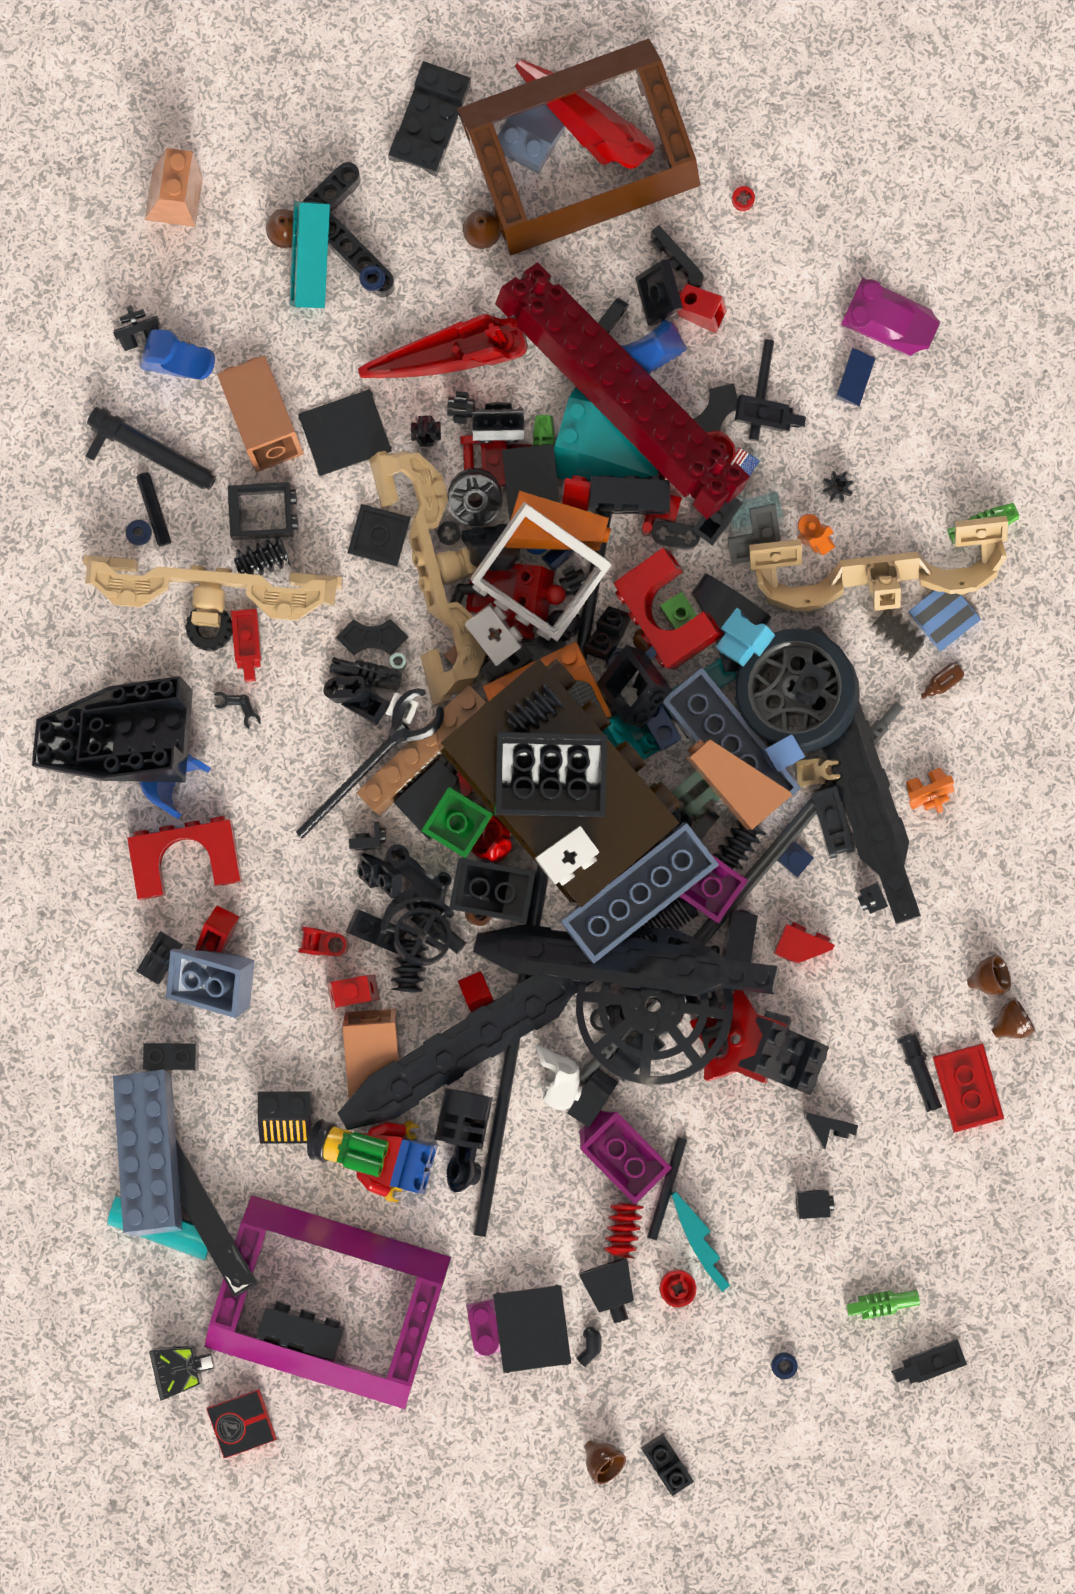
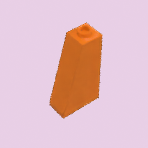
M519 491L511 519L523 502H526L592 550L599 551L602 542L607 543L611 528L607 527L609 518ZM527 517L522 520L504 546L506 548L572 550Z

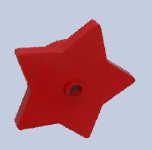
M736 990L733 994V1020L727 1037L729 1052L722 1059H713L704 1068V1080L712 1081L738 1072L766 1084L768 1078L738 1066L741 1060L754 1056L763 1035L756 1023L757 1016L788 1028V1025L758 1015L745 991ZM707 1017L705 1026H715L718 1019ZM698 1019L690 1020L689 1023L693 1029ZM739 1034L740 1041L734 1044V1038Z

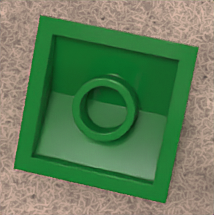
M448 787L423 827L422 832L466 859L493 814Z

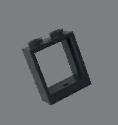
M290 482L228 485L231 539L234 541L268 539L277 536L279 538L294 537V530H298V515H293L292 505L297 504L296 489L291 488ZM284 493L286 529L242 531L241 496Z
M625 645L597 682L599 689L623 722L639 728H643L673 690L646 653L629 645ZM639 671L648 685L630 707L621 695V691L635 673Z

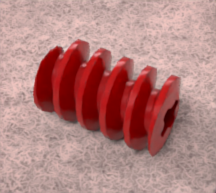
M623 1202L610 1205V1209L616 1211L617 1214L608 1217V1219L615 1222V1225L607 1226V1230L611 1231L613 1235L605 1237V1240L612 1243V1246L604 1247V1251L610 1255L636 1259L629 1252L637 1250V1247L631 1244V1242L639 1240V1237L632 1233V1231L640 1230L641 1226L634 1223V1221L642 1219V1215L635 1211L643 1209L644 1206Z

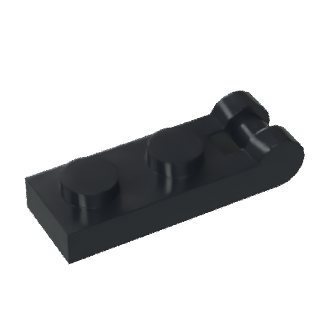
M660 225L651 231L650 237L652 239L650 243L658 253L663 251L670 258L673 270L676 272L680 270L688 278L687 284L700 288L704 278L701 270Z
M836 784L810 791L829 859L836 858L837 854L846 852L849 854L855 852ZM842 837L843 842L834 845L833 840Z

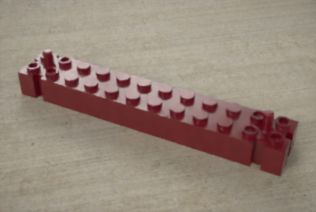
M538 262L525 270L520 280L515 277L501 287L495 305L508 318L513 315L518 320L516 326L684 497L690 494L695 499L693 506L706 519L719 511L724 502L728 504L742 493L750 476L737 463L731 465L727 461L729 455L559 283L553 285L550 282L552 276Z

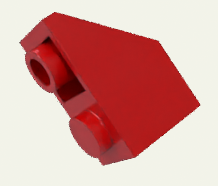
M572 476V479L565 478L562 504L589 512L591 482H587V478L581 476Z
M792 922L791 926L788 924L784 926L773 954L798 964L833 950L835 945L829 943L830 937L818 932L813 936L806 933V927Z

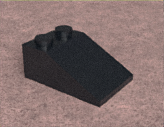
M458 858L449 909L527 924L536 871Z

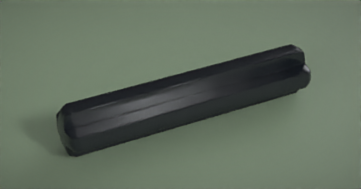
M148 472L141 473L136 476L156 542L159 547L171 544V538L151 476Z

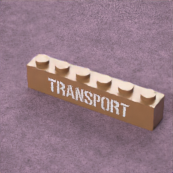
M468 685L444 708L443 723L433 735L422 740L409 741L356 793L376 814L382 815L444 755L437 746L486 704L485 700Z

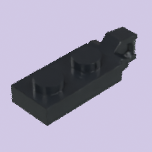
M741 394L738 396L734 421L781 432H789L790 427H805L806 417L792 414L793 408H790V405Z
M954 1339L907 1357L908 1359L902 1360L904 1367L891 1372L896 1383L909 1379L912 1384L950 1372L967 1365L959 1341Z

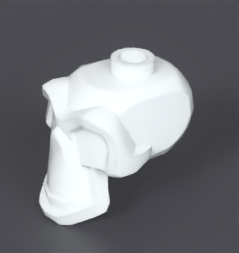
M536 1044L541 1065L549 1068L548 1077L544 1080V1091H542L544 1102L556 1110L569 1109L574 1100H579L582 1086L579 1085L580 1070L577 1066V1060L570 1059L569 1056L556 1054L551 1050L541 1047V1044Z

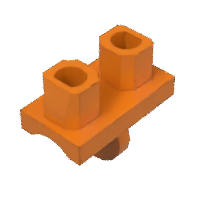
M805 514L799 519L798 530L801 534L797 538L801 540L802 544L810 546L814 553L819 552L820 555H825L835 548L834 543L829 537L834 533L830 526L821 524L819 519L813 514Z
M940 767L928 773L931 781L929 785L923 787L919 778L906 782L908 803L911 809L923 805L925 811L934 808L938 814L943 812L942 804L950 801L947 794L954 792V780L951 775L946 776Z

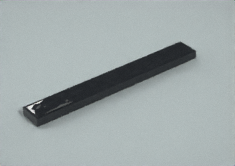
M176 1138L180 1201L233 1296L237 1298L259 1283Z

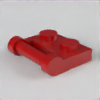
M473 435L461 436L460 445L463 446L464 470L474 468L473 445L481 444L482 469L489 471L498 480L500 487L506 486L502 449H507L506 442L504 440H494L491 443H480L473 441Z

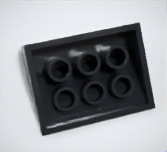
M497 732L494 815L605 817L607 735Z

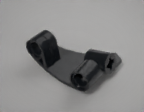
M707 573L702 576L692 591L693 597L696 599L702 612L710 613L720 629L736 608L740 609L741 613L754 625L763 623L767 626L772 618L752 601ZM722 637L715 641L716 645L719 643ZM719 652L724 672L739 670L741 666L739 663Z

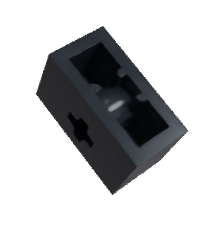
M143 1043V1070L199 1071V1044Z

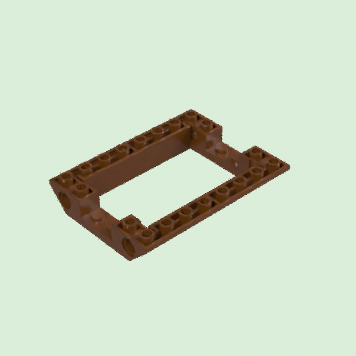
M649 38L457 108L474 158L477 157L494 206L492 208L510 256L701 186L696 157L660 56ZM636 71L638 77L637 84L641 96L646 97L662 143L659 147L664 161L667 160L670 169L528 221L493 123Z

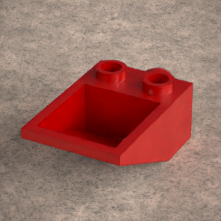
M514 564L512 569L506 571H490L488 569L482 577L545 622H547L550 604L560 605L566 598L564 588L560 585H553L555 572L540 565ZM468 594L466 610L478 613L490 603L494 607L497 605L493 603L495 598L491 595L484 598L477 594ZM510 608L507 611L503 610L505 614H517Z

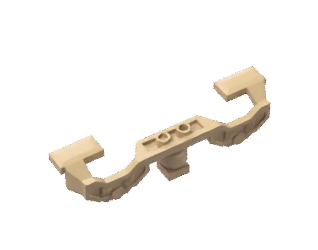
M386 451L377 452L369 459L381 508L392 506L399 500L393 479L394 474L403 472L413 482L419 506L412 521L409 540L413 551L412 561L414 566L417 567L419 574V588L424 593L428 612L452 630L458 653L452 670L447 672L443 670L438 649L430 650L420 656L434 706L451 699L450 694L459 693L468 685L471 686L473 679L479 673L486 654L465 626L466 621L473 615L458 602L448 603L443 585L452 584L457 580L469 578L477 568L470 562V551L468 548L461 549L458 552L446 551L436 554L434 552L429 530L438 527L448 502L446 485L442 474L419 453H411L409 451L387 454Z
M1007 516L955 521L954 542L956 547L980 544L981 559L971 567L943 570L930 565L918 552L840 560L828 577L818 584L789 587L777 582L776 568L802 565V544L800 539L749 545L750 569L755 570L758 587L765 594L767 603L782 609H790L795 612H811L814 609H822L844 594V587L867 584L870 594L873 596L875 611L900 608V581L919 579L921 586L938 592L957 593L960 595L977 591L997 577L999 568L1007 559L1003 542L1007 541L1008 520Z
M84 555L83 565L87 568L85 585L93 584L115 606L141 608L169 590V584L172 582L199 584L193 590L192 606L196 612L192 611L191 619L194 625L220 627L221 616L219 613L224 611L226 597L221 586L247 588V597L271 619L292 621L299 620L323 603L335 605L336 589L343 588V579L339 576L290 573V584L303 586L300 589L273 587L261 575L232 573V569L216 568V571H206V567L196 565L190 566V569L155 567L141 576L117 574L114 571L138 572L139 563L135 559Z

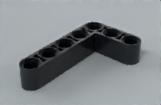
M345 162L339 165L303 201L330 204L329 225L335 226L336 231L333 234H328V247L358 277L362 271L358 266L363 261H369L372 265L380 267L385 274V279L390 284L386 288L373 292L379 297H388L395 288L391 272L331 213L360 185L361 179L358 167L351 162ZM351 172L355 174V178L351 181H344L342 179L345 173ZM328 190L337 192V195L332 199L324 197L325 192ZM345 243L354 245L353 250L347 253L343 252L341 247ZM371 275L368 277V281L374 283L377 281V277Z
M712 991L709 1006L720 1008L717 994L715 991ZM684 995L686 1003L701 1005V1001L698 1000L697 996ZM655 997L650 998L646 1003V1008L651 1002H658L661 1007V1001ZM606 1006L610 1025L614 1028L623 1021L621 1015L622 1006ZM597 1008L590 1015V1023L597 1032L606 1034L603 1027H598L596 1024V1020L599 1017V1010ZM718 1019L717 1024L713 1027L704 1026L701 1036L706 1052L709 1051L710 1044L717 1039L722 1028L723 1019ZM728 1038L724 1043L723 1050L714 1059H722L728 1054Z

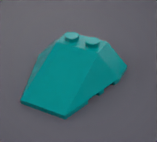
M575 387L569 396L554 447L557 478L565 480V478L572 479V476H581L587 478V482L591 481V476L607 475L617 478L639 476V479L658 476L659 471Z

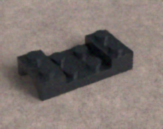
M425 61L422 62L414 83L415 88L388 154L390 161L414 165L437 177L459 118L457 108L462 107L471 85V77Z
M757 1016L756 1023L763 1036L756 1054L741 1060L738 1066L811 1095L813 1088L817 1084L821 1067L826 1061L829 1046Z

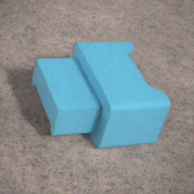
M736 608L721 629L725 635L716 645V648L720 653L744 667L753 653L758 656L763 653L775 637V634L763 623L754 625L741 613L740 609Z

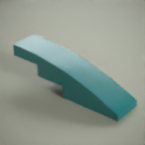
M674 1191L671 1193L678 1219L689 1244L706 1272L723 1292L730 1284L713 1266L720 1257L703 1239L711 1231L679 1194Z

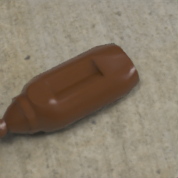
M956 662L947 665L930 679L925 693H922L921 697L926 699L927 696L945 693L962 680L965 675L963 670Z

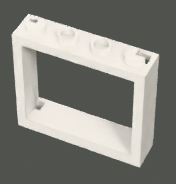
M523 502L470 580L474 583L472 588L485 597L488 593L494 597L495 601L493 603L504 611L510 608L516 612L515 618L526 626L531 623L538 628L536 633L548 641L551 637L558 641L612 564L526 502ZM525 517L596 566L553 627L482 578Z

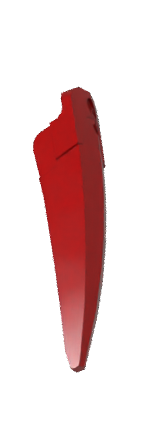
M523 59L515 65V68L527 83L553 73ZM585 90L546 104L579 143L586 147L594 158L603 165L612 161L613 163L618 162L629 169L637 168L655 150L653 141L632 122L626 121L617 112Z
M483 314L465 322L460 321L378 357L359 367L358 372L361 378H406L438 375L484 365L493 366L522 357L528 349L526 335L516 326L517 319H500L494 315Z

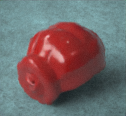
M493 815L471 850L479 859L483 861L490 860L493 863L502 861L512 848L511 833L497 816Z

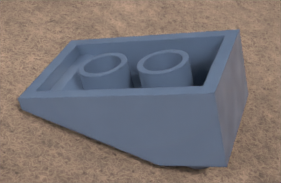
M545 104L508 118L498 134V139L504 156L539 174L566 127Z
M172 949L170 950L166 998L237 1018L250 1008L255 960L231 953Z

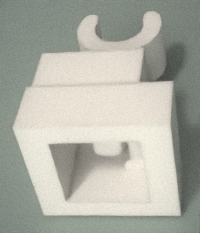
M394 693L386 712L387 715H393L395 705L402 695ZM414 700L409 702L403 714V722L412 723L420 704L419 702Z

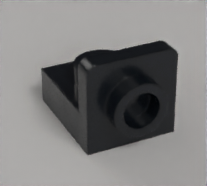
M374 822L375 837H370V833L354 834L355 838L349 839L350 851L382 849L381 843H386L385 827L381 828L380 822Z

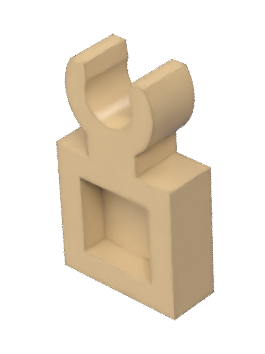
M823 758L797 761L798 785L800 787L825 784V779L834 780L840 778V774L831 773V766L839 764L838 760H826L823 762Z

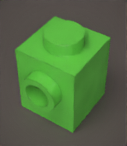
M683 592L678 593L659 607L673 630L680 628L697 616Z

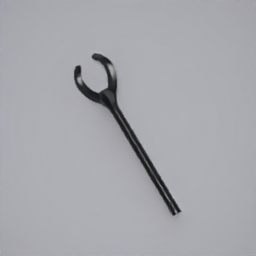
M425 689L409 690L399 698L393 711L392 725L388 738L296 831L299 837L303 839L391 748L400 743L425 739L433 735L441 727L444 719V709L440 706L436 710L434 720L422 729L411 731L402 722L404 711L409 702L417 696H424L426 694Z

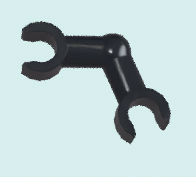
M459 583L456 585L455 592L449 603L458 602L461 604L464 594L484 596L472 588L474 584Z
M216 692L214 694L215 696H223L225 698L224 704L215 705L214 707L224 709L227 706L240 705L245 715L244 725L248 729H250L248 724L250 717H256L261 725V718L254 713L248 695H226L223 692Z

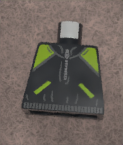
M194 1345L153 1348L149 1351L160 1401L201 1384L203 1381L200 1372L215 1368L212 1354L197 1356Z

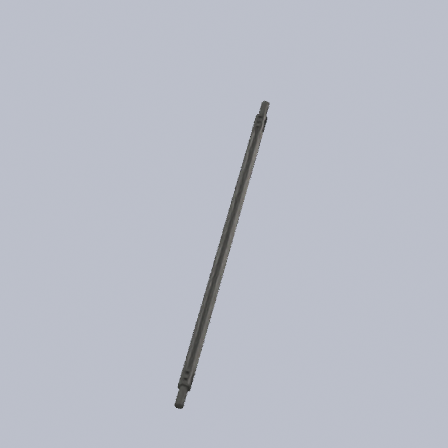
M895 702L880 721L876 720L871 727L874 736L872 739L874 746L889 730L888 726L903 710L899 703ZM826 780L825 784H822L820 788L836 784V780ZM812 797L744 876L748 882L720 922L716 923L708 918L693 936L704 945L707 944L729 918L732 910H735L814 818L816 811ZM656 1002L649 1003L647 1010L650 1011ZM630 1028L619 1038L624 1041L633 1031V1028ZM612 1043L601 1053L606 1059H609L618 1047ZM595 1057L580 1072V1079L585 1083L601 1065Z

